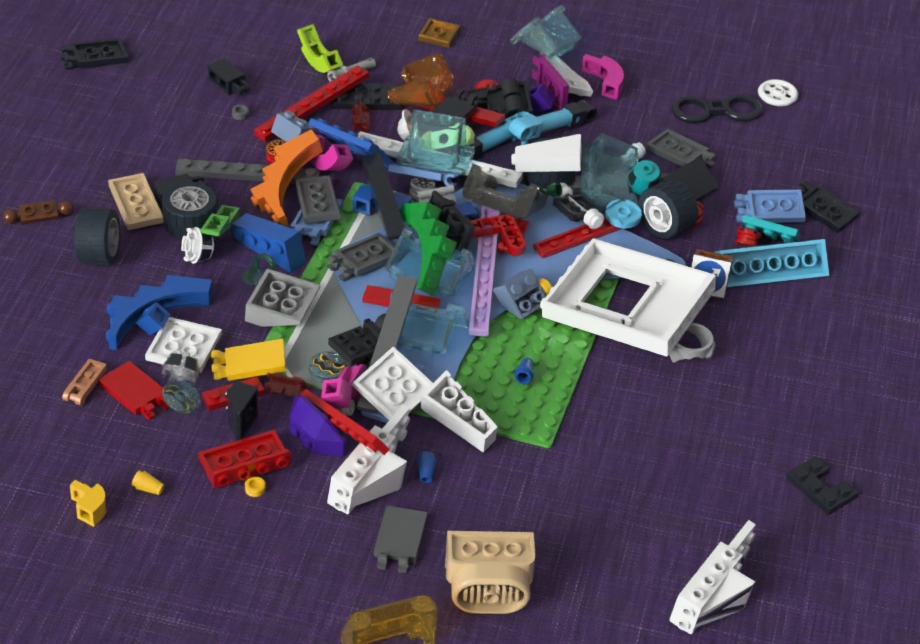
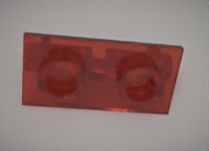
M362 99L359 100L357 105L354 104L351 114H353L351 125H353L354 133L356 129L366 132L370 127L368 120L370 109L366 105H362Z
M267 372L269 382L266 381L265 389L268 392L282 395L283 389L286 388L285 395L294 397L301 395L305 389H308L306 381L300 377L293 376L291 378L279 372H274L273 374Z

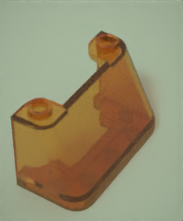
M438 52L404 65L401 77L403 81H406V84L398 87L393 86L387 92L389 100L394 104L434 108L444 100L453 85V78L441 53Z

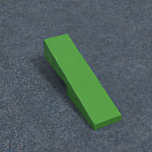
M222 205L216 214L210 215L201 228V233L220 236L232 227L231 224L239 219L240 208Z

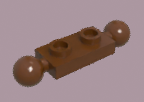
M55 200L18 205V212L14 209L6 210L3 218L9 224L15 223L17 219H21V224L58 219V213L63 215L71 214L73 205L69 201H62L56 206Z

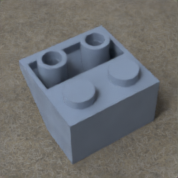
M532 268L517 273L493 288L501 306L519 319L540 308L542 299L546 298Z

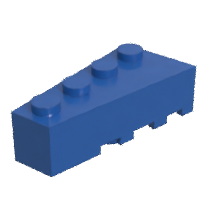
M248 213L231 224L235 240L286 271L292 273L306 263L300 231Z

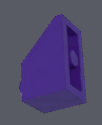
M544 83L528 91L533 113L548 112L553 107L552 104L555 96Z

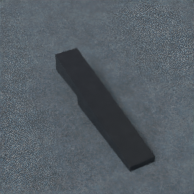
M381 154L363 156V169L388 239L406 238L407 232Z

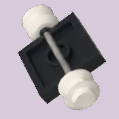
M560 183L562 195L554 197L552 205L573 222L584 220V223L589 225L591 229L600 227L604 221L603 209L584 194L573 195V190L567 184Z

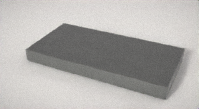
M330 175L295 180L304 224L341 219Z

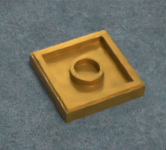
M429 18L418 35V41L449 48L460 31V25Z

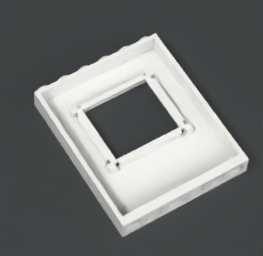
M592 239L588 245H585L582 253L577 255L574 263L567 268L566 273L559 278L558 283L551 288L546 298L542 299L540 308L542 309L543 318L668 356L715 291L716 275ZM606 273L650 286L628 316L584 302Z

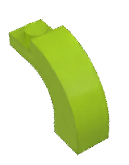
M314 24L297 30L303 45L301 50L313 68L325 73L343 66L338 51L329 52L322 45Z

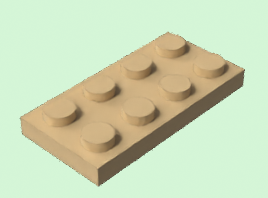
M144 173L108 180L109 188L127 230L163 223V215Z

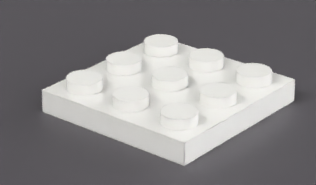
M169 317L163 328L158 331L146 352V360L166 365L165 363L172 353L182 354L179 368L183 369L186 357L190 356L197 360L198 373H202L211 356V351L214 350L222 335V329Z
M392 347L359 376L352 386L390 420L402 405L410 408L409 413L421 403L422 394L433 383L396 348Z

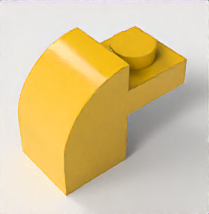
M74 480L70 484L71 499L77 502V518L94 527L106 514L105 491L98 483L93 488H90L87 484Z

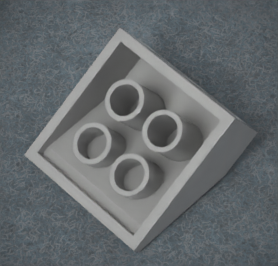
M266 269L246 304L245 321L262 327L300 325L317 295L320 285Z

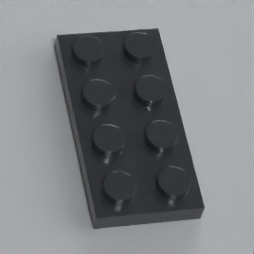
M360 83L332 101V109L401 110V84Z

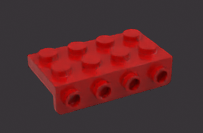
M271 430L198 452V459L215 489L290 466L291 452L289 449H285L275 430Z

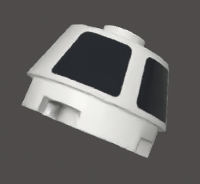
M198 227L187 228L188 234L182 238V251H185L186 257L183 259L192 264L210 259L214 250L213 236L201 233V228Z

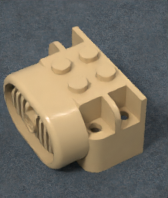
M447 531L446 578L451 583L452 600L458 608L469 613L508 614L516 612L527 605L530 599V584L533 581L535 564L534 532Z

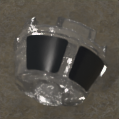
M185 351L171 352L161 366V376L165 377V375L170 376L169 380L176 383L185 384L186 381H191V384L194 385L197 378L200 377L198 359Z

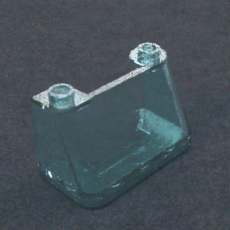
M601 133L587 146L583 153L581 194L587 196L602 209H606L607 205L616 199H621V201L631 200L637 204L636 195L629 193L627 177L630 168L638 162V148Z
M403 229L385 268L389 276L397 280L398 275L416 278L418 282L422 266L420 238L412 237L413 232L407 229ZM463 249L460 254V251L456 250L453 253L452 260L446 261L437 292L447 298L455 296L473 272L476 262L471 251Z

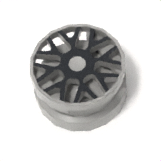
M422 177L411 179L409 196L419 200L418 192L434 189L435 182L432 179Z

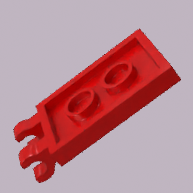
M130 361L98 379L100 387L135 415L142 413L148 420L156 416L152 412L155 409L154 404L157 403L163 410L172 407L168 403L171 397L169 396L166 399L167 395L163 393L167 390Z

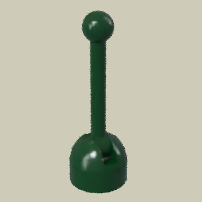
M551 183L547 189L529 190L524 188L522 193L523 195H528L529 193L547 192L551 197H560L562 195V186L560 183Z

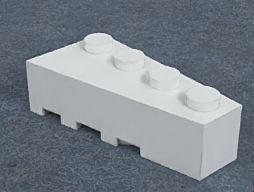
M447 370L422 394L420 409L483 453L496 440L497 425L482 409L476 406L472 397L467 396L462 390V386L451 378V374Z

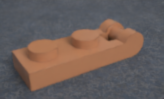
M88 359L65 389L62 399L68 402L74 401L75 404L83 406L86 397L98 383V379L107 371V364Z

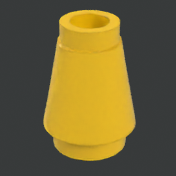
M138 470L132 481V486L136 490L157 495L162 493L165 484L145 470L143 472Z

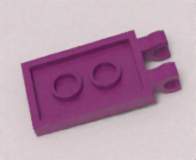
M541 54V58L533 56V64L538 67V72L532 69V78L537 81V86L544 83L555 96L552 105L557 111L562 110V106L568 103L569 84L544 54Z

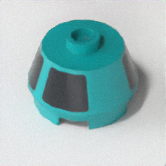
M643 160L638 162L628 172L627 179L629 185L633 188L632 191L642 195L643 191L661 183L662 176L656 163Z

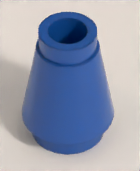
M524 358L514 372V376L520 384H527L534 377L533 361L530 358Z
M422 452L417 458L419 476L422 483L432 482L437 459L432 452Z

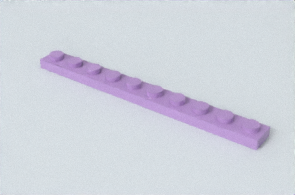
M482 206L481 218L500 215V208ZM485 225L484 227L491 228L493 226ZM498 234L478 238L469 335L488 337Z

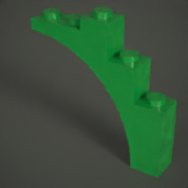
M429 202L402 204L400 210L403 223L417 231L422 247V266L417 289L435 296L446 261L452 260L457 242L446 237L449 225L439 221L442 209Z

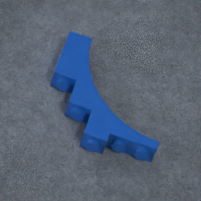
M167 275L165 282L161 283V287L140 285L139 291L135 292L134 297L113 295L111 303L108 302L107 314H110V329L106 331V341H109V349L117 350L124 336L137 325L136 322L143 311L156 302L165 310L187 306L209 307L213 294L212 280Z

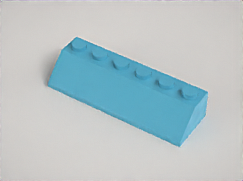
M825 239L714 252L733 257L727 287L829 276Z

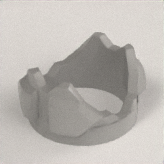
M691 323L686 331L696 335L702 348L690 349L683 347L677 342L669 354L673 363L683 359L690 360L694 357L710 359L714 355L715 350L713 335L705 326Z

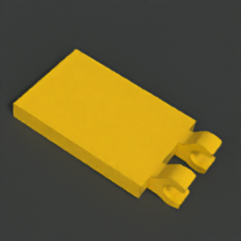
M283 339L225 348V352L219 350L211 351L214 380L227 377L228 381L286 371L285 344Z

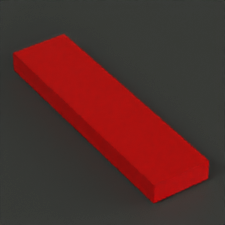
M367 285L362 302L388 307L394 290ZM414 294L409 311L436 316L441 299Z

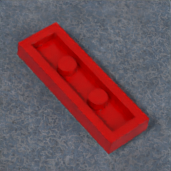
M258 377L240 381L258 387V397L265 395V389ZM233 384L201 393L202 400L208 411L227 406L225 394L228 387H231Z

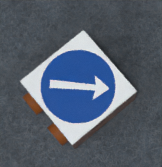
M697 249L693 257L692 268L716 275L715 291L711 297L724 298L733 257Z

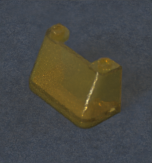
M420 595L353 613L343 626L341 641L343 644H368L369 642L408 633L410 640H415L416 637L422 639L424 644H434L436 642L438 609L432 598Z

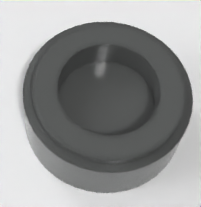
M245 105L234 106L232 108V117L236 120L247 119L249 117V108Z

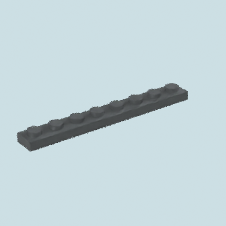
M178 159L175 171L177 176L188 173L191 177L201 176L205 178L264 182L262 179L264 176L262 169L268 165ZM301 167L289 184H295L297 179L320 177V170Z

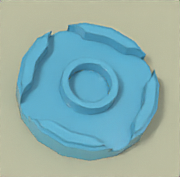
M621 199L611 201L607 205L605 212L606 220L610 224L623 229L636 226L640 222L642 215L641 208L631 200L621 201Z

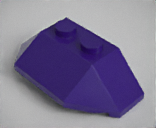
M303 395L294 396L290 414L289 430L291 434L297 437L314 454L344 457L347 453V440L340 436L331 421Z

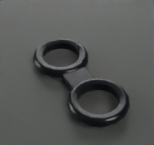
M741 94L731 95L725 98V100L707 101L696 96H685L674 101L672 112L679 120L687 123H701L713 115H726L733 120L747 122L753 121L760 116L762 106L753 97ZM734 102H745L753 106L755 110L748 114H739L731 110L729 105ZM684 104H696L702 107L705 112L701 115L692 116L681 112L679 107Z

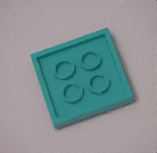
M747 215L743 216L742 223L745 225V228L754 230L756 234L757 232L766 235V238L772 240L781 238L784 240V243L800 242L801 240L798 229Z

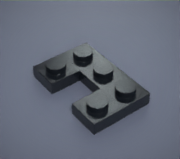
M815 456L789 471L786 479L826 514L830 515L858 498L859 492L845 480L832 488L826 486L819 479L829 474L830 467Z

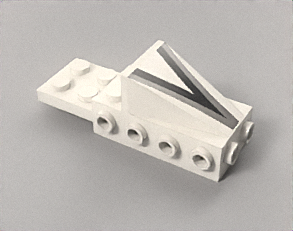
M748 520L729 545L723 542L718 544L678 595L669 620L670 622L692 635L697 627L742 611L745 608L755 581L739 572L742 568L740 561L742 557L744 558L750 549L748 545L755 537L753 533L755 523Z

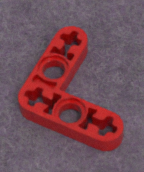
M499 215L469 220L475 226L472 238L501 234L508 251L512 255L520 256L525 253L526 242L512 216ZM485 225H490V226H493V227L487 228V227H484V226H485Z

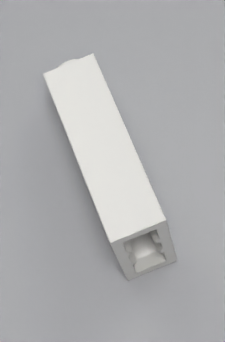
M581 134L516 146L515 154H512V165H515L516 172L581 171Z

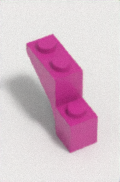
M364 364L353 367L346 366L339 378L323 380L321 395L323 401L335 409L350 407L351 399L354 402H358L360 393L352 384L366 371V366Z

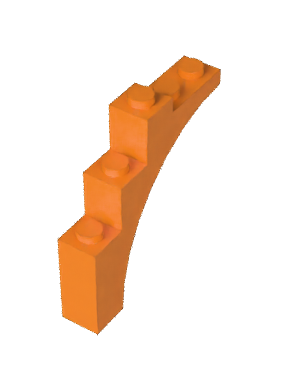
M312 129L274 148L276 154L274 159L276 162L262 169L264 173L262 179L264 182L250 189L252 193L250 199L254 207L258 206L261 212L266 210L268 214L272 213L271 217L274 223L289 227L283 210L287 187L302 166L323 152L320 141Z

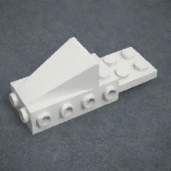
M402 405L383 429L374 426L370 431L390 449L385 456L378 451L376 453L372 452L367 446L365 447L360 443L331 477L328 504L349 515L357 505L400 490L407 461L395 455L394 452L397 443L403 441L407 435L406 426L410 420V417H408L409 407Z

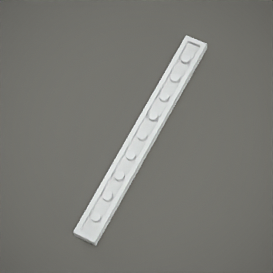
M359 132L358 138L363 140L366 137L372 140L374 144L385 151V154L394 158L514 188L523 179V173L516 172L515 170L364 132Z

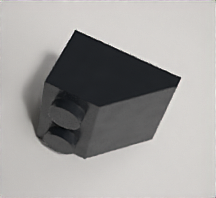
M236 380L231 387H228L225 398L227 399L226 413L228 414V423L238 441L244 438L258 417V387Z

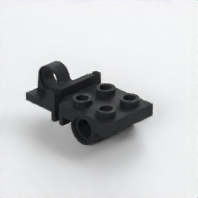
M509 78L502 81L501 85L493 83L492 88L487 84L483 88L467 90L468 97L472 93L478 95L475 101L479 102V108H487V110L505 114V118H509L519 112L533 113L526 81L518 82L515 78Z
M432 191L429 203L442 209L439 221L449 225L446 237L457 242L454 254L458 258H464L475 226L454 206L456 205L454 200L443 198L437 191Z
M386 313L381 314L375 322L371 321L370 318L365 319L363 328L359 326L330 337L328 345L350 366L364 364L368 368Z

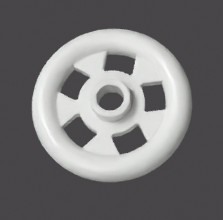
M768 80L763 82L758 88L760 98L770 105L788 106L793 104L798 98V91L795 86L783 80Z

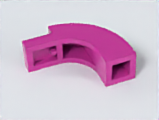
M585 54L582 61V71L601 77L604 80L602 95L617 100L622 93L624 72L621 66L607 56L603 55L600 59Z
M316 135L323 152L310 160L312 165L318 170L342 171L348 167L353 160L348 145L332 144L329 148L326 139L321 135Z

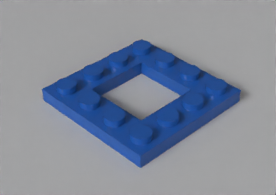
M311 118L308 123L310 127L331 144L348 145L351 153L361 157L380 153L384 166L389 168V164L394 163L390 159L391 156L385 154V151L366 137L362 140L358 138L356 133L348 131V133L343 132V128L334 124L332 127L328 125V122L320 118L318 120Z

